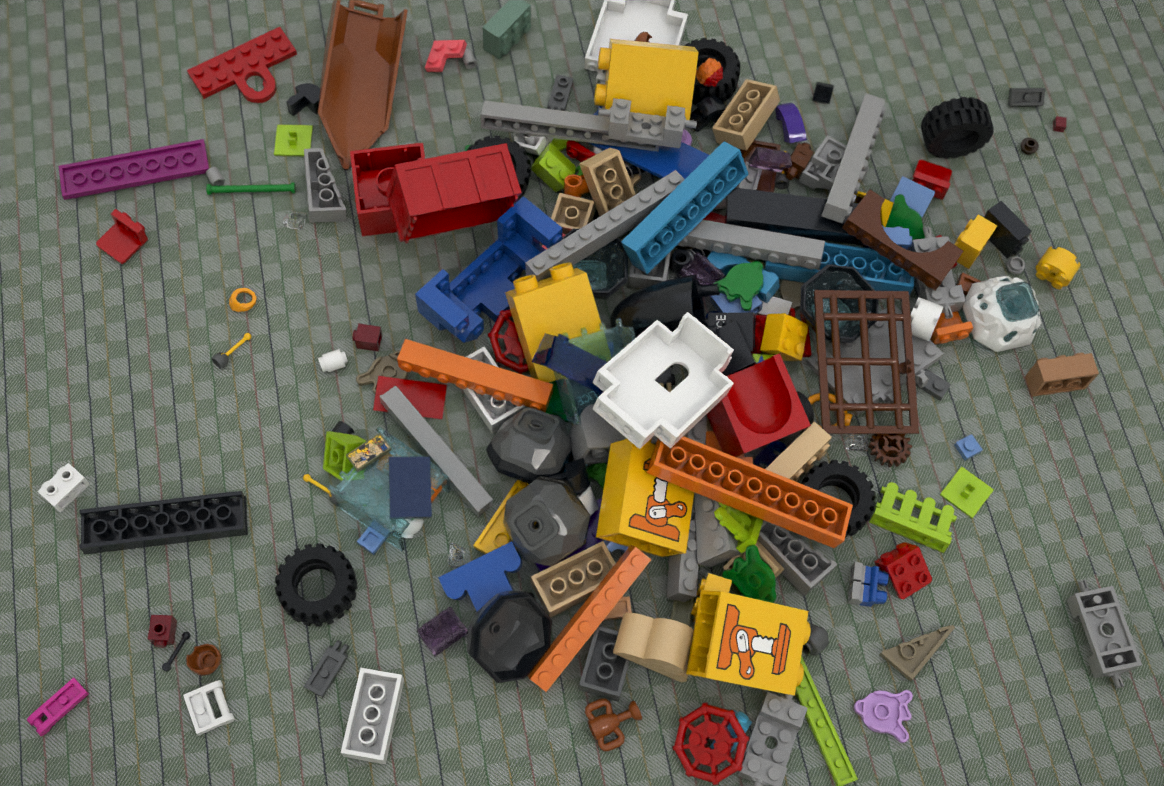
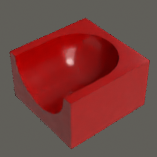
M423 142L350 151L356 209L362 237L397 232L386 191L395 164L425 159Z
M780 353L727 376L734 383L728 394L707 413L722 452L734 457L743 455L811 426Z

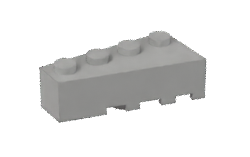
M304 149L309 223L346 221V208L343 205L340 192L336 187L335 179L331 174L323 149Z
M694 492L698 564L712 567L742 554L736 549L738 541L734 538V534L725 526L720 525V521L714 515V511L720 507L719 503Z
M765 520L763 521L758 536L759 542L784 567L785 570L781 573L803 596L807 595L838 565L833 560L829 561L823 557V554L818 550L814 551L805 545L806 542L800 538L796 539L790 535L786 529Z

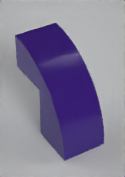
M793 103L777 105L775 108L776 119L782 121L784 142L794 143L807 140L805 127L798 108Z

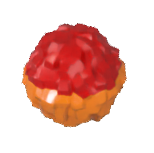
M708 58L696 70L695 77L700 84L715 87L723 79V67L719 61Z

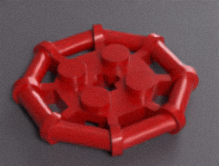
M510 309L501 310L487 337L490 339L496 358L495 361L522 374L529 371L527 364L523 365V359L525 358L523 349L518 341L519 336L515 324L509 319V317H512ZM505 321L508 324L503 335L498 334ZM498 339H503L506 351L503 353L501 352ZM508 353L516 356V358H518V364L506 358L505 356Z
M706 702L702 703V706L688 715L680 717L675 744L672 748L673 751L675 750L688 777L692 776L711 782L713 785H718L723 779L743 769L742 763L749 736H746L736 718V712L712 706ZM711 714L724 718L723 722L717 723L712 721ZM704 715L705 721L695 727L691 723ZM729 723L731 724L738 738L732 737L731 733L727 728ZM687 728L692 731L689 736V744L683 745ZM708 738L711 740L715 739L714 749L707 747ZM738 742L736 755L734 759L733 757H731V748L733 747L734 743ZM684 749H690L695 758L693 764H691ZM725 761L731 764L718 772V765ZM700 764L707 765L711 767L712 773H708L697 768L700 766Z

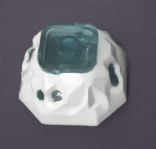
M1000 276L973 283L962 308L967 322L971 321L973 325L971 333L974 340L995 352L1030 345L1041 324L1039 304L1033 288L1017 277L1012 279L1009 276Z

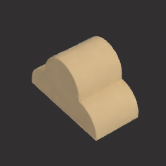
M624 613L613 654L681 683L686 682L688 678L686 671L694 630L686 624L671 619H654L642 614Z

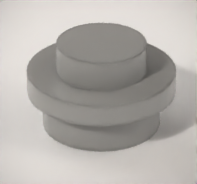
M1012 257L1007 261L1006 267L1009 272L1020 274L1025 269V262L1021 257Z

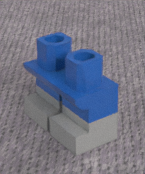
M854 562L850 571L847 604L872 607L873 604H884L887 600V592L877 590V585L886 586L889 574L879 571L878 566L869 567L864 566L863 563Z

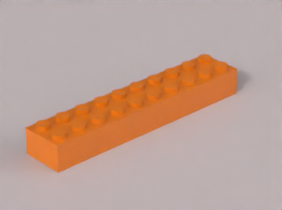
M683 436L671 449L657 438L647 470L648 474L829 547L835 548L844 542L852 504Z

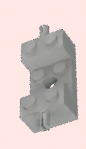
M613 98V104L610 109L599 108L598 116L609 117L608 139L680 148L685 127L696 129L697 121L686 120L685 108L667 105L666 117L630 112L631 100Z
M926 227L923 229L925 238L913 240L908 250L920 253L935 251L946 244L947 241L950 242L949 236L932 237L931 228L928 227L927 229ZM952 270L949 271L936 291L914 277L919 297L943 306L941 313L945 314L946 319L948 317L949 319L952 318V312H959L966 302L962 285H955Z
M1087 580L1079 581L1078 584L1081 592L1075 593L1066 601L1072 618H1080L1093 653L1092 656L1087 658L1093 677H1112L1116 689L1125 687L1121 674L1142 666L1114 587L1089 590ZM1103 625H1107L1110 627L1111 635H1107L1103 632Z
M767 692L763 698L745 750L742 763L743 769L737 773L738 777L753 782V786H782L787 771L786 765L797 732L802 726L807 707L799 705L792 700L793 695L784 694V696H777ZM770 737L776 741L774 749L766 746V738Z

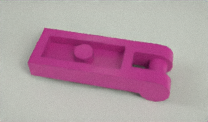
M73 677L27 718V721L31 726L34 725L37 728L36 732L40 736H44L50 731L52 726L89 693ZM46 715L48 719L43 722L41 718Z

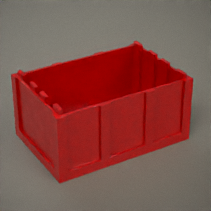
M507 143L395 164L386 196L400 242L405 241L406 244L410 239L496 222L507 210L514 207V203L517 202L518 196L522 192Z

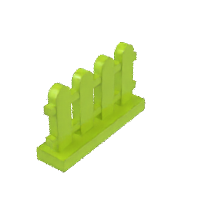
M894 482L888 483L886 487L882 486L880 493H883L881 503H876L869 523L944 553L952 539V532H949L951 521L955 522L957 516L953 515L954 508L950 505H945L942 510L935 508L936 502L931 497H927L923 502L916 500L917 494L913 490H907L904 495L898 493V485ZM895 499L902 501L899 511L892 508ZM914 506L920 508L918 519L911 516ZM932 514L939 516L936 526L930 524Z
M718 502L720 507L714 511L715 517L720 521V525L725 526L734 534V538L738 541L736 549L740 553L745 552L749 545L757 543L763 520Z

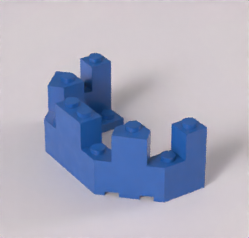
M524 196L514 204V207H511L497 219L498 239L449 283V274L442 269L415 293L418 312L438 330L447 329L463 343L478 339L484 330V321L479 317L481 311L496 322L501 310L510 309L505 292L515 289L513 281L520 277L523 269L526 271L525 262L546 250L539 243L541 242L544 246L550 248L562 240L563 228Z

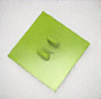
M277 125L274 156H304V149H311L313 125Z
M961 466L940 496L967 516L973 518L994 489Z

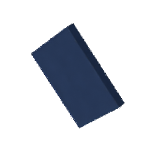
M389 457L390 519L432 517L430 457Z

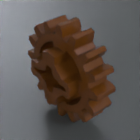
M874 434L871 436V442L868 448L872 449L870 455H876L874 461L881 460L882 466L888 463V467L891 468L894 463L898 467L901 462L905 463L911 454L912 445L908 444L911 439L905 438V434Z

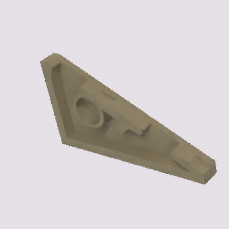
M953 625L942 627L888 650H883L879 655L911 682L955 627Z

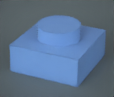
M972 434L954 444L964 461L981 453L983 450Z
M369 526L358 539L357 544L374 555L386 538Z

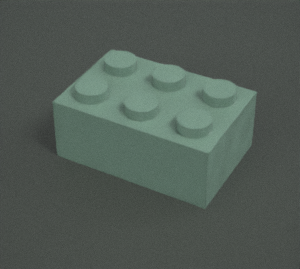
M509 0L482 27L483 49L499 60L503 55H507L510 48L517 44L521 37L531 29V5L524 0Z

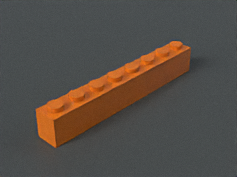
M405 339L397 357L398 366L406 372H417L423 377H433L442 383L449 382L461 389H472L480 395L488 394L500 401H510L516 406L523 405L546 412L553 394V384L408 339Z
M633 545L628 547L527 675L530 680L545 692L548 691L649 564L651 559Z

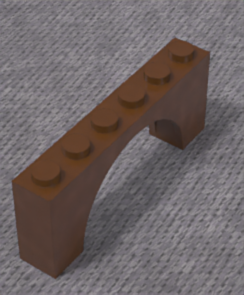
M869 189L847 218L842 229L862 241L864 245L877 251L879 255L892 261L896 266L907 271L911 276L922 281L927 287L936 291L963 253V250L949 241L941 248L926 253L913 252L900 247L888 237L881 224L880 211L885 199Z

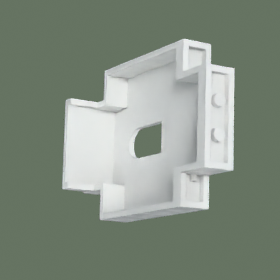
M604 0L584 64V69L598 72L596 77L597 84H605L606 70L598 69V57L600 47L609 48L610 39L634 41L641 32H648L652 36L649 39L650 43L681 45L688 14L674 11L676 0Z
M688 312L682 317L677 329L673 332L656 320L597 371L593 383L604 393L597 398L593 410L637 448H642L655 435L671 449L730 391L734 383L722 372L732 359L731 355L734 349ZM674 364L684 366L688 371V376L671 392H668L655 381L670 366Z

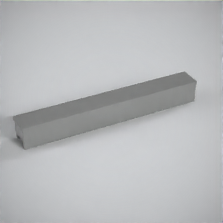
M397 386L380 395V402L423 454L426 457H430V462L478 518L493 506L492 497Z

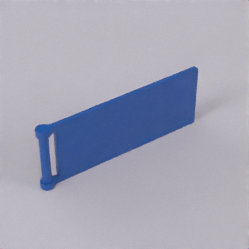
M599 108L593 115H598ZM681 142L680 148L659 146L658 151L589 143L602 150L608 148L620 150L624 161L661 179L675 170L686 179L709 156Z

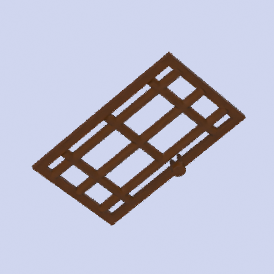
M814 290L822 429L828 434H919L909 291ZM823 299H829L830 313L823 312ZM837 299H858L859 313H838ZM866 299H886L887 313H867ZM894 299H901L902 314L895 313ZM824 320H831L833 358H826ZM839 321L860 322L862 358H841ZM867 321H888L891 358H870ZM896 321H902L905 362L900 364L898 359ZM827 365H833L836 403H829ZM841 365L862 366L865 403H844ZM870 366H891L894 403H873ZM900 374H906L908 403H902ZM830 411H836L837 426H830ZM844 411H865L866 426H845ZM873 411H894L895 426H874ZM902 411H909L910 426H903Z

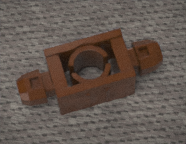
M807 142L798 143L785 165L783 171L786 172L787 179H799L802 171L806 168L814 151L810 150L811 146Z

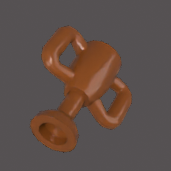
M606 698L595 700L585 707V714L589 719L587 722L594 739L598 740L599 748L603 751H611L624 743L625 736L618 727L620 722L631 717L634 720H642L640 710L634 700L630 702L628 710L617 715L612 712L611 703ZM603 706L606 707V714L597 717L592 714V711ZM612 732L618 736V738L604 743V737Z

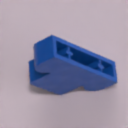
M511 541L438 578L449 598L462 600L468 592L476 611H478L497 593L514 591L506 573L518 572L522 568L523 562L517 548Z

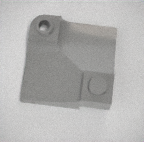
M827 135L803 171L799 182L813 190L815 188L831 190L846 145ZM867 164V166H866L865 171H862V172H864L863 178L865 177V175H866L867 172H868V169H869L868 164Z

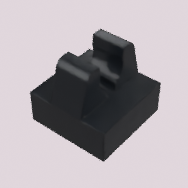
M817 82L813 101L830 104L834 85Z

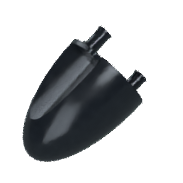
M696 275L669 279L642 288L623 299L614 308L610 315L611 328L619 337L632 342L656 320L673 332L677 329L682 317L687 312L704 325L705 309L703 297L718 296L720 294L718 283L701 285L696 280ZM717 325L706 326L718 336Z

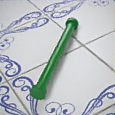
M295 182L273 185L212 186L207 184L206 191L207 195H212V193L291 191V193H296Z

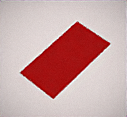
M378 376L374 411L388 412L380 402V395L397 386L422 417L443 418L447 385Z

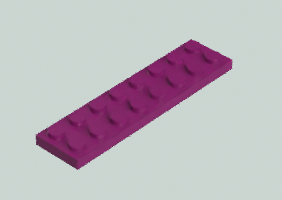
M200 139L60 165L58 167L62 197L64 200L205 174L209 169L205 141Z

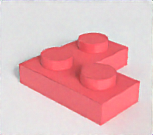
M465 40L434 41L425 65L426 71L443 72L447 58H463L467 46Z

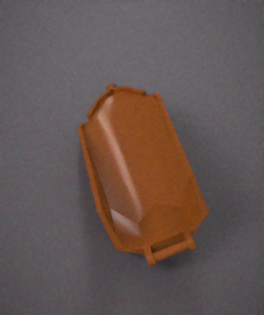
M333 0L324 51L318 115L344 170L349 169L351 166L350 151L369 149L389 128L407 9H404L395 18L383 17L384 5L380 3L377 5L361 0H349L347 8L340 4L341 0ZM354 6L376 11L377 15L355 10Z

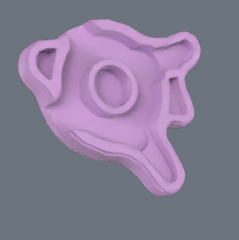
M880 690L874 691L864 699L854 703L853 709L855 713L861 717L864 724L870 730L877 733L890 734L900 743L908 741L909 734L903 727L902 721H909L911 719V713L907 706L913 698L911 691L904 690L897 694Z

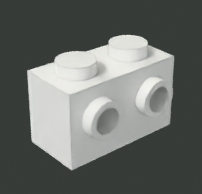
M67 463L58 469L54 477L43 483L41 489L37 492L61 513L90 483Z

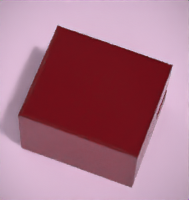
M1056 116L1053 121V131L1064 132L1067 117Z

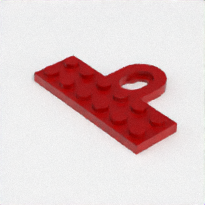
M277 27L188 69L187 73L204 99L236 84L246 100L252 103H263L270 100L275 95L277 89L275 79L268 68L297 55V52L281 27ZM260 76L263 79V90L257 92L250 88L246 83L248 78Z

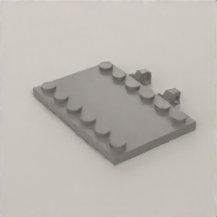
M895 306V313L902 314L901 310ZM887 308L879 313H887ZM877 321L868 329L870 358H891L888 321ZM896 321L898 359L900 364L905 362L902 321ZM912 335L915 383L920 388H923L929 380L924 370L943 358L944 353L931 340H923ZM860 336L852 343L840 342L841 358H862ZM832 344L826 347V358H833ZM816 354L807 360V365L819 376L818 357ZM827 365L828 387L835 393L833 365ZM841 365L844 403H865L862 366ZM870 366L873 403L878 401L894 403L891 366ZM900 374V386L907 382L906 374ZM852 411V412H853L856 416H858V415L861 414L863 411Z

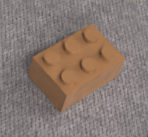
M1081 352L1068 357L1060 355L1054 359L1041 358L1036 361L1026 374L1025 379L1031 397L1086 389L1099 372L1092 353L1084 354Z

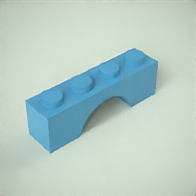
M712 251L705 260L706 269L720 278L726 276L738 264L751 263L744 256H734ZM763 269L764 284L757 296L763 302L768 303L779 289L780 284L779 278L775 273L767 272Z

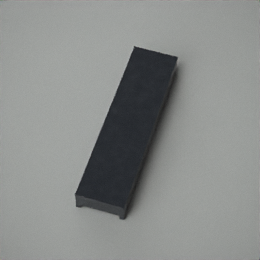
M734 188L725 198V224L817 240L867 246L842 229L848 217H845L842 224L821 216L827 199ZM854 203L853 206L849 205L853 207L851 213L859 203Z
M242 491L80 510L81 544H79V548L83 551L84 555L248 535L246 496H244Z

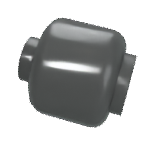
M810 625V637L807 643L803 645L802 652L806 655L816 656L828 646L829 638L827 631L823 627Z

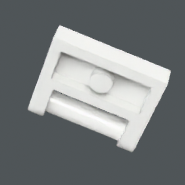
M221 680L183 695L198 736L235 720L233 713L229 711L221 689L223 688ZM210 692H214L222 717L217 719L208 697Z

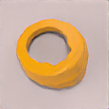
M239 288L231 294L229 306L233 311L245 312L256 304L257 297L252 290ZM245 292L251 295L252 301L240 304L236 298L238 294Z

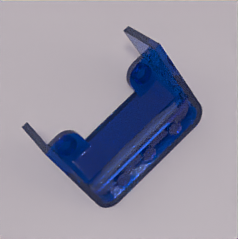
M545 333L531 362L547 367L594 391L598 396L604 393L593 383L597 371L607 362L569 343V338L564 335L558 334V336Z

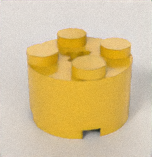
M1049 247L1036 265L1037 272L1035 275L1040 280L1046 279L1051 282L1054 288L1060 290L1062 287L1069 285L1081 264L1080 262L1077 264L1075 261L1077 257L1070 251L1061 247H1057V249Z

